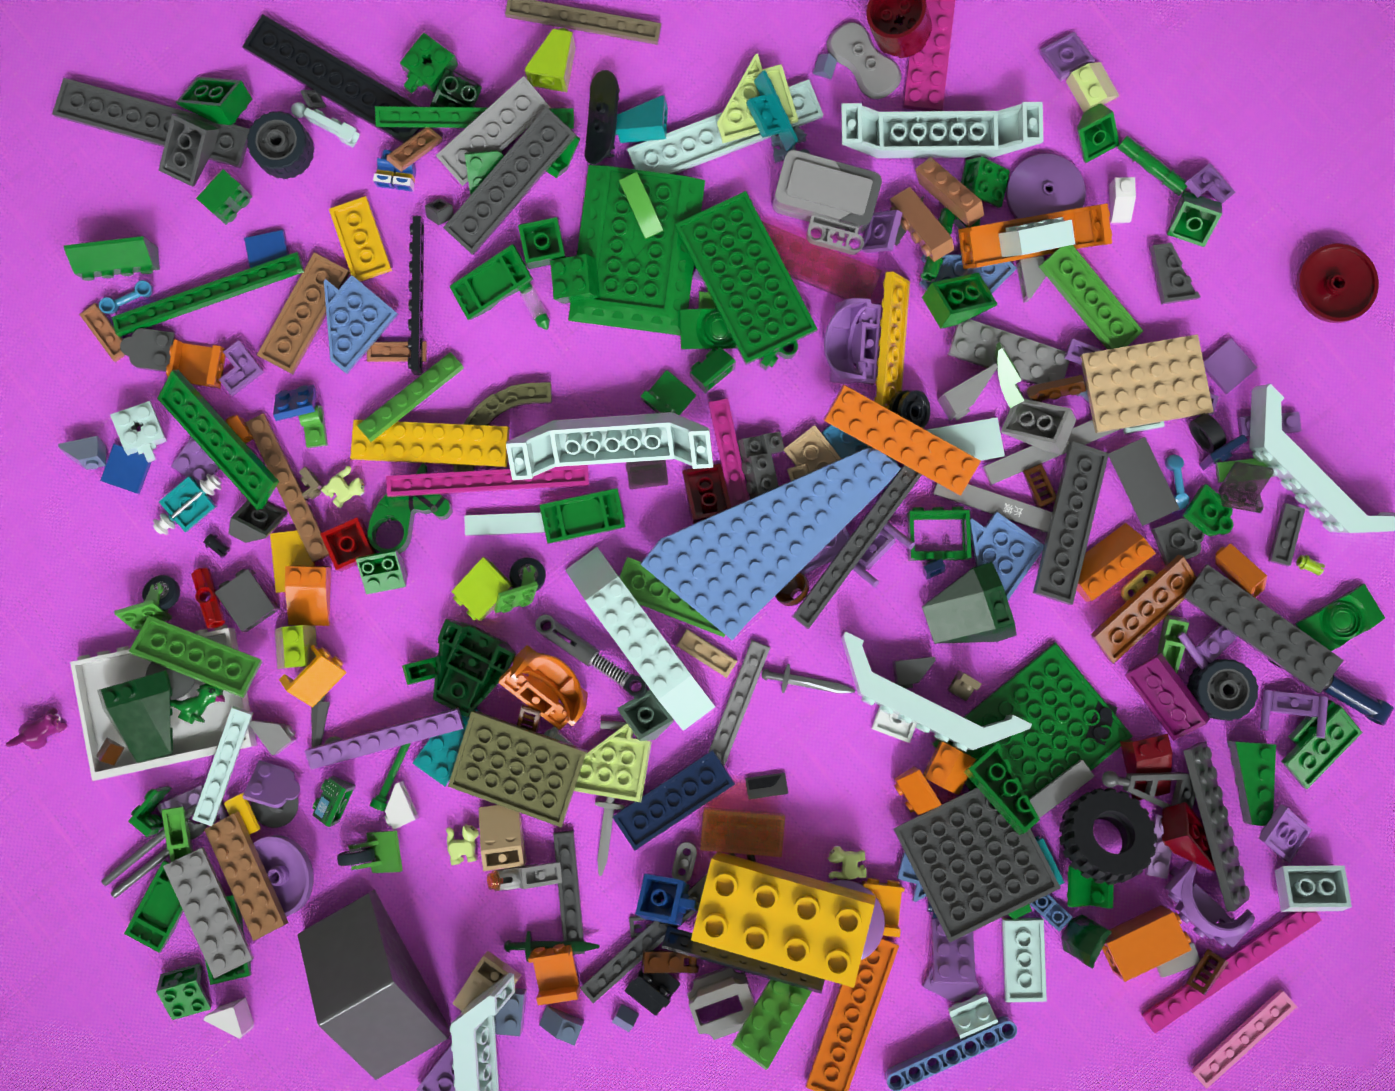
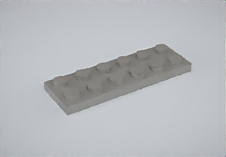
M523 76L445 146L436 157L463 186L468 182L464 153L490 150L501 152L525 131L546 107L549 109L550 106L526 77Z
M971 319L956 325L948 351L949 356L989 368L996 364V344L1000 342L1018 370L1021 380L1037 385L1065 378L1069 360L1064 359L1065 351Z
M204 847L164 865L165 872L213 977L216 978L253 960L252 952Z

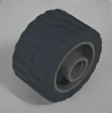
M273 111L263 114L254 121L247 135V147L250 155L267 174L278 179L297 177V175L302 174L308 169L314 157L313 140L297 118H294L289 113Z
M1216 659L1208 663L1203 669L1198 666L1193 670L1188 679L1187 688L1209 718L1227 721L1240 719L1254 708L1255 702L1258 699L1259 689L1256 677L1249 668L1236 660Z

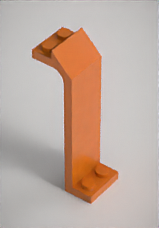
M1108 203L958 229L963 269L978 268L1054 253L1058 248L1019 256L1002 257L998 233L1006 232L1008 227L1040 222L1047 219L1063 217L1064 221L1072 220L1075 238L1073 246L1076 249L1112 244Z

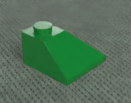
M1100 103L1083 113L1077 131L1083 161L1087 163L1120 144L1112 110Z

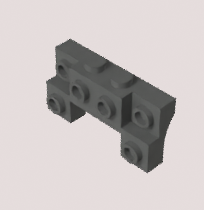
M781 431L743 438L737 441L742 460V471L747 482L746 490L749 493L750 499L778 487L772 454L785 451Z

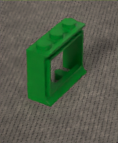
M915 507L907 513L908 538L914 543V520H962L963 551H915L914 546L912 549L908 548V561H931L934 559L937 561L940 559L943 561L969 560L971 558L970 510H964V507H952V510H944V507H933L932 510L924 511L923 507Z

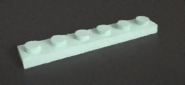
M236 706L231 708L192 820L209 826L214 824L253 712Z

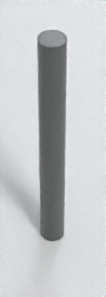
M167 847L111 892L112 897L117 898L167 858L170 855Z

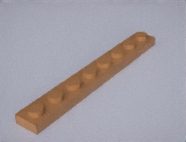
M263 413L247 421L246 424L267 468L279 480L276 487L312 562L315 563L329 556L320 535L322 531L307 500L301 495L303 493L267 416Z

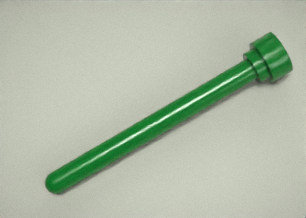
M411 743L401 745L379 795L376 794L369 804L371 807L385 811L388 804L386 803L387 794Z

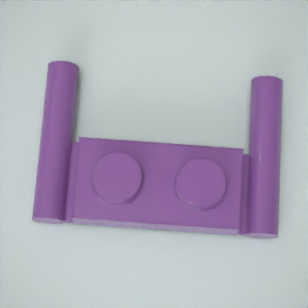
M889 522L886 523L853 568L858 575L873 587H876L879 581L867 572L866 569L870 570L895 543V539L899 540L909 549L915 546L912 540Z
M1221 624L1213 629L1196 647L1185 632H1181L1178 635L1180 641L1201 669L1206 667L1208 663L1213 662L1237 637Z
M1263 690L1260 730L1268 731L1270 711L1309 717L1317 716L1316 737L1325 738L1328 697Z

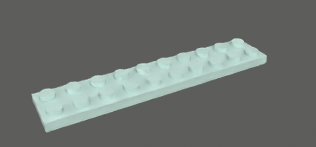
M809 79L789 87L798 117V122L791 124L792 128L823 118V112ZM722 113L669 132L666 139L646 141L627 148V151L636 170L676 174L763 141L771 136L762 138L761 134L758 133L722 144L717 127V122Z

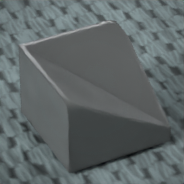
M441 198L425 205L427 218L437 225L450 220L454 215L453 206Z

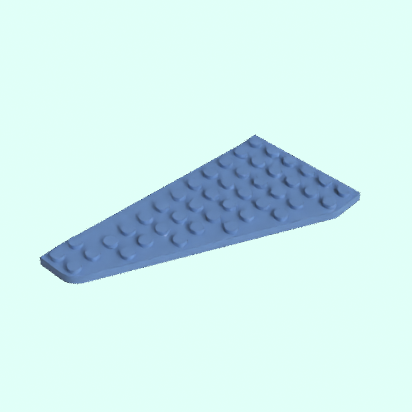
M874 448L862 449L661 538L640 564L733 641L743 627L893 479L901 468L884 453Z

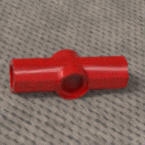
M207 567L198 568L191 574L196 589L195 598L200 603L207 628H218L225 623L220 606L221 601L215 594L216 589L210 569Z

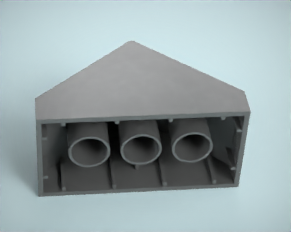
M375 890L297 934L318 1026L375 1080L449 1038L451 1035L450 1028Z

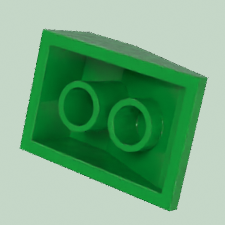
M197 77L176 103L216 124L232 125L253 99L241 80Z
M979 273L932 282L922 296L940 329L958 325L998 304Z

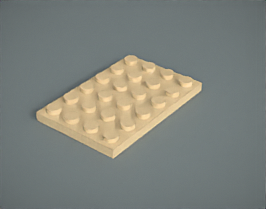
M1198 334L1080 355L1095 433L1214 412Z

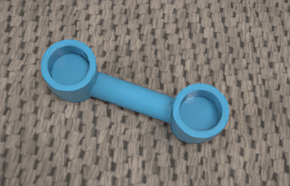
M139 281L136 283L134 291L115 300L107 297L101 299L99 308L103 313L114 314L119 310L120 306L141 296L150 297L153 292L152 285L147 281Z
M1174 454L1166 458L1165 466L1174 473L1177 493L1174 495V498L1180 508L1179 510L1188 506L1190 499L1188 494L1185 493L1181 468L1184 466V460L1179 455Z

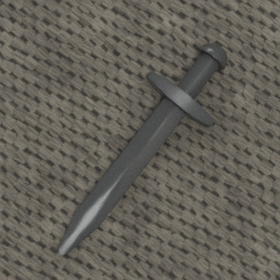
M789 663L786 665L784 674L771 672L769 669L763 670L761 674L765 681L767 679L781 681L782 693H785L788 684L834 693L855 692L854 689L840 683L790 674Z

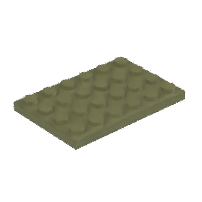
M473 710L469 717L448 787L562 827L587 750Z

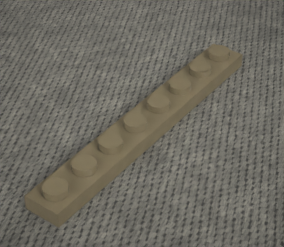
M508 0L505 11L507 18L658 45L662 27L661 23L536 0Z

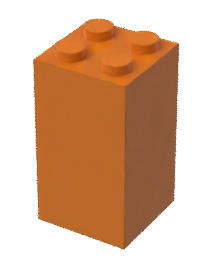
M1160 905L1109 929L1112 933L1108 936L1102 950L1113 973L1126 982L1191 951L1192 949L1189 945L1191 940L1180 926L1182 921L1179 915Z

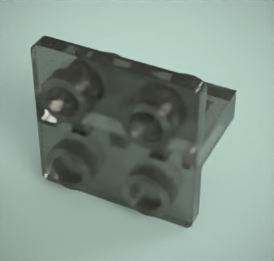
M666 460L626 462L630 490L669 484Z

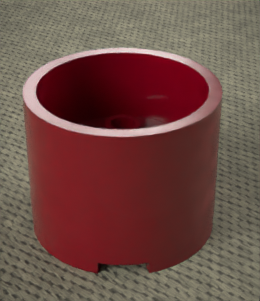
M869 0L867 20L875 42L883 53L906 58L915 55L925 47L932 31V21L926 0Z

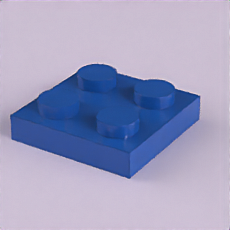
M303 385L294 390H283L275 394L273 410L275 421L315 412V386Z

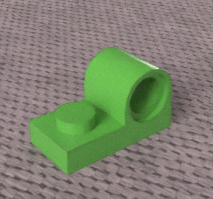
M317 405L315 406V412L299 415L300 424L304 427L307 448L328 446L323 407Z

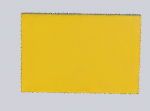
M297 530L270 533L276 593L285 592V566H315Z

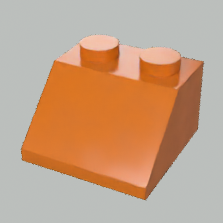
M940 741L923 776L936 785L959 795L968 778L964 771L977 759Z
M913 766L894 778L896 784L893 786L900 796L903 794L906 798L905 805L910 813L915 812V814L920 815L942 805L920 769Z

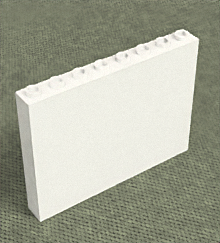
M223 625L211 632H208V629L195 631L197 635L239 651L235 628H228L227 625ZM129 646L117 648V652L110 653V650L97 652L96 657L90 658V655L79 656L77 661L70 662L92 781L215 755L231 708L236 706L251 712L247 693L242 698L223 690L225 702L209 704L201 715L205 720L204 723L196 720L193 724L185 722L178 718L181 711L170 707L173 710V715L170 716V727L173 728V753L137 763L104 712L97 690L144 677L151 662L130 654ZM195 679L192 689L185 696L177 700L183 701L187 698L198 696L199 692L196 689H199L200 685L206 683ZM250 725L241 749L257 746L255 732ZM107 737L125 747L115 765L101 762L96 756Z

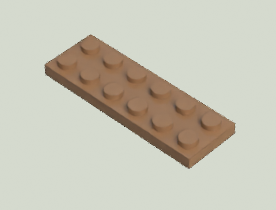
M314 252L257 356L293 375L326 317L324 280H328L339 290L345 283L350 271Z
M233 813L206 828L204 831L253 941L288 924L287 917L240 813Z

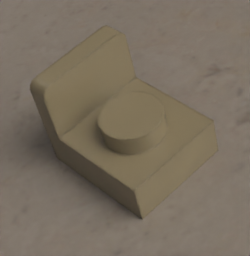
M304 467L299 471L302 475L300 479L307 488L309 486L310 488L301 495L305 499H315L321 494L323 485L309 468Z

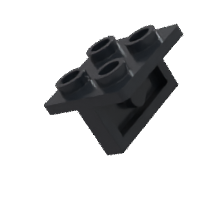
M641 968L625 988V992L656 1016L663 1007L666 1008L671 1002V996L680 986V982L669 973H643Z

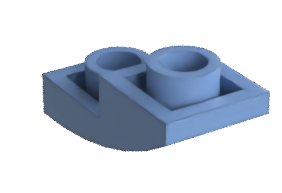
M1049 894L1030 903L1058 932L1073 918Z

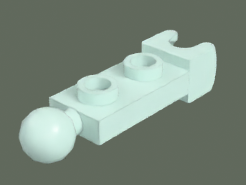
M296 102L291 107V112L295 117H305L309 122L336 135L342 143L352 148L357 143L360 134L356 132V128L345 122L342 124L333 117L329 119L320 110L314 109L313 111L306 108L301 102Z

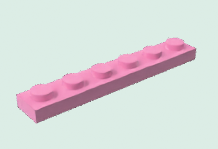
M1280 989L1191 1070L1192 1074L1207 1089L1297 1006Z

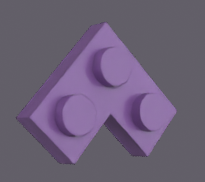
M1211 163L1185 183L1197 198L1208 190L1213 198L1220 203H1224L1236 193Z
M238 340L223 351L234 368L221 377L219 381L230 395L234 396L264 373L241 341Z

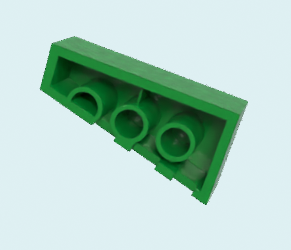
M1227 740L1232 756L1230 757L1231 763L1234 766L1236 776L1235 783L1239 791L1238 797L1243 822L1250 825L1267 826L1274 810L1276 744Z
M998 742L971 764L964 773L1018 835L1026 833L1040 819L1028 796L1025 795L1019 779L1013 773L1008 759L1005 758Z

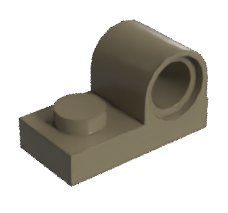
M958 670L948 691L967 701L974 689L978 691L982 683Z

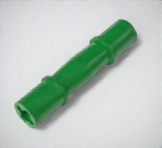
M1128 135L1118 146L1117 149L1128 156L1132 162L1136 161L1148 173L1160 180L1162 185L1164 184L1178 196L1187 188L1185 184L1187 181L1174 172L1175 170L1171 171L1159 159L1144 150L1145 147L1139 145Z
M943 208L938 221L950 235L956 216L947 208ZM929 256L925 257V264L921 274L923 280L927 282L936 281L940 266L943 263L942 257L935 262Z

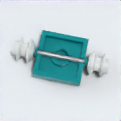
M207 474V480H200L199 486L191 476H188L159 501L169 515L161 513L160 520L154 519V529L159 534L168 535V528L175 529L174 521H176L184 532H188L217 507L207 494L215 495L214 489L216 488L221 490V480L214 474Z

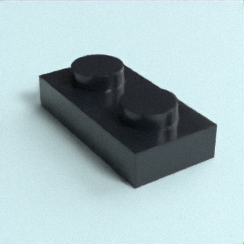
M1098 701L1095 710L1100 715V721L1094 726L1090 725L1086 738H1093L1097 743L1105 745L1106 741H1101L1100 739H1107L1110 730L1100 726H1112L1114 720L1112 718V711L1116 714L1118 707L1107 704L1109 708H1104ZM1095 712L1091 723L1097 721V714Z

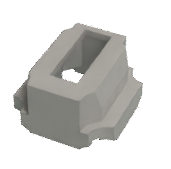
M724 967L693 979V988L687 992L698 1033L709 1034L713 1040L740 1031L755 1005L745 972L739 973L733 968ZM738 995L743 1010L705 1024L701 1023L697 1009Z

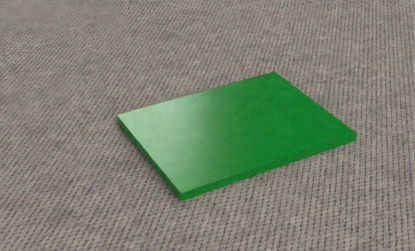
M1054 642L963 717L982 727L1004 720L1006 715H1014L1031 723L1030 729L983 747L962 752L978 759L999 742L1005 758L1008 759L1016 778L1019 779L1025 795L1030 798L1080 759L1092 771L1121 747L1120 741L1129 740L1133 735L1112 711V718L1114 719L1112 726H1100L1110 730L1107 739H1100L1101 741H1106L1105 745L1097 743L1093 738H1086L1090 725L1094 726L1100 721V715L1095 710L1098 701L1104 708H1109V706L1056 642ZM1095 712L1097 714V721L1091 723ZM936 739L931 743L935 749L941 740ZM949 740L948 742H944L950 746L953 745V742ZM967 778L965 782L967 788L970 791L977 788L975 784L969 778Z

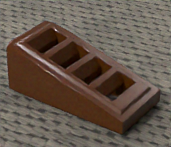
M1040 463L1024 470L1023 474L1036 506L1042 508L1054 503L1056 493L1042 464ZM1040 472V475L1034 478L1030 477L1031 474ZM1043 480L1042 483L1034 486L1033 482ZM1046 487V490L1040 493L1037 492L1038 489ZM1047 494L1049 495V498H1046L1041 501L1040 497L1045 496Z
M522 704L517 725L538 733L541 710ZM525 712L535 715V717L525 714Z
M1207 949L1186 983L1203 995H1206L1229 962ZM1213 959L1218 963V965L1215 966L1209 961ZM1207 965L1214 970L1213 973L1204 969ZM1203 972L1210 978L1206 980L1200 976V973ZM1199 979L1205 983V986L1202 987L1195 980Z

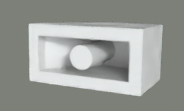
M1135 177L1114 178L1109 184L1110 223L1131 222L1136 199Z
M403 781L395 784L385 810L386 823L389 827L392 826L393 830L419 818Z

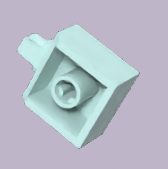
M148 401L110 414L126 454L144 453L148 463L155 461L153 449L157 448L156 445L167 442L151 402ZM141 426V431L137 432V427Z

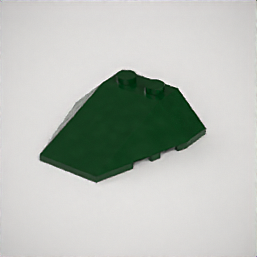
M447 618L438 636L439 654L436 658L438 666L437 674H435L433 700L450 709L459 708L461 715L469 717L471 711L481 704L496 687L499 678L511 667L516 652L507 642L473 625Z
M166 670L97 690L104 712L137 763L173 753V728L170 727V716L173 715V710L170 708L172 687Z

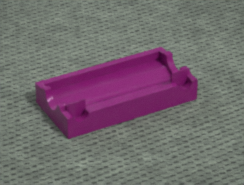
M1162 653L1151 657L1141 665H1136L1125 674L1126 678L1173 741L1200 728L1209 721V716Z

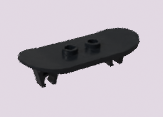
M609 70L598 72L590 86L584 154L589 164H597L604 158H612L615 155L611 154L610 151L615 149L614 141L620 89L617 78Z

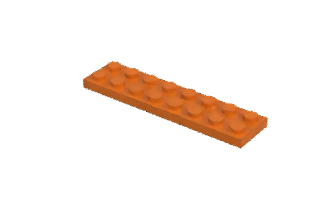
M844 384L823 419L825 422L960 496L981 462L979 459Z
M882 938L877 948L868 957L860 961L854 988L841 984L808 1076L806 1088L813 1091H849L899 944Z

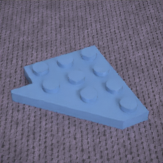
M923 255V256L921 257V260H922L924 263H925V257H926L925 255ZM945 255L942 257L943 263L940 266L935 282L979 273L990 292L993 293L1017 267L1011 262H1004L978 268L963 269L961 255ZM922 280L919 285L926 291L932 282Z

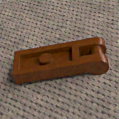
M1082 375L1032 385L1027 389L1029 399L1038 402L1086 392Z
M671 950L643 951L642 972L698 973V958ZM684 958H689V965H684Z

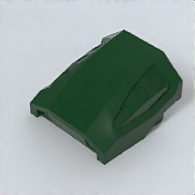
M446 68L430 107H474L482 86Z
M1081 914L1069 921L1061 937L1063 950L1093 969L1108 936L1112 932Z

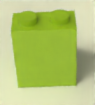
M565 28L552 29L525 67L527 80L533 87L568 92L576 50L573 32Z
M483 557L451 592L455 595L453 599L460 606L464 605L468 609L466 613L474 621L476 619L482 621L494 610L499 593L514 589V587L489 559Z
M298 625L275 629L277 669L307 667L317 657L310 648L312 645L317 647L315 626Z

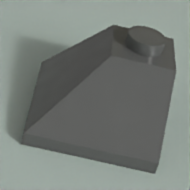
M247 500L231 517L228 534L245 543L265 539L283 521L288 513L268 502L264 508L257 510Z

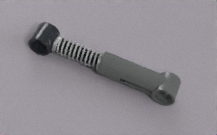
M542 615L536 620L535 627L543 637L588 667L594 666L602 674L620 684L631 697L640 699L646 695L648 687L640 676L625 672V670L613 664L611 660H608L602 654L599 655V649L553 619L550 615ZM550 622L551 628L544 631L543 625ZM557 632L566 637L567 639H569L571 642L568 643L567 641L557 635ZM634 683H641L639 691L633 692L631 690Z

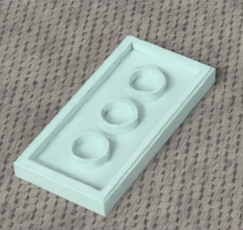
M998 417L927 429L928 432L980 461L1005 456Z
M1003 918L1002 941L1005 1002H1047L1044 919Z

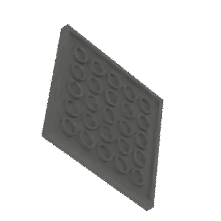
M978 788L893 828L949 942L1060 889L1031 829L1024 834L1018 835Z

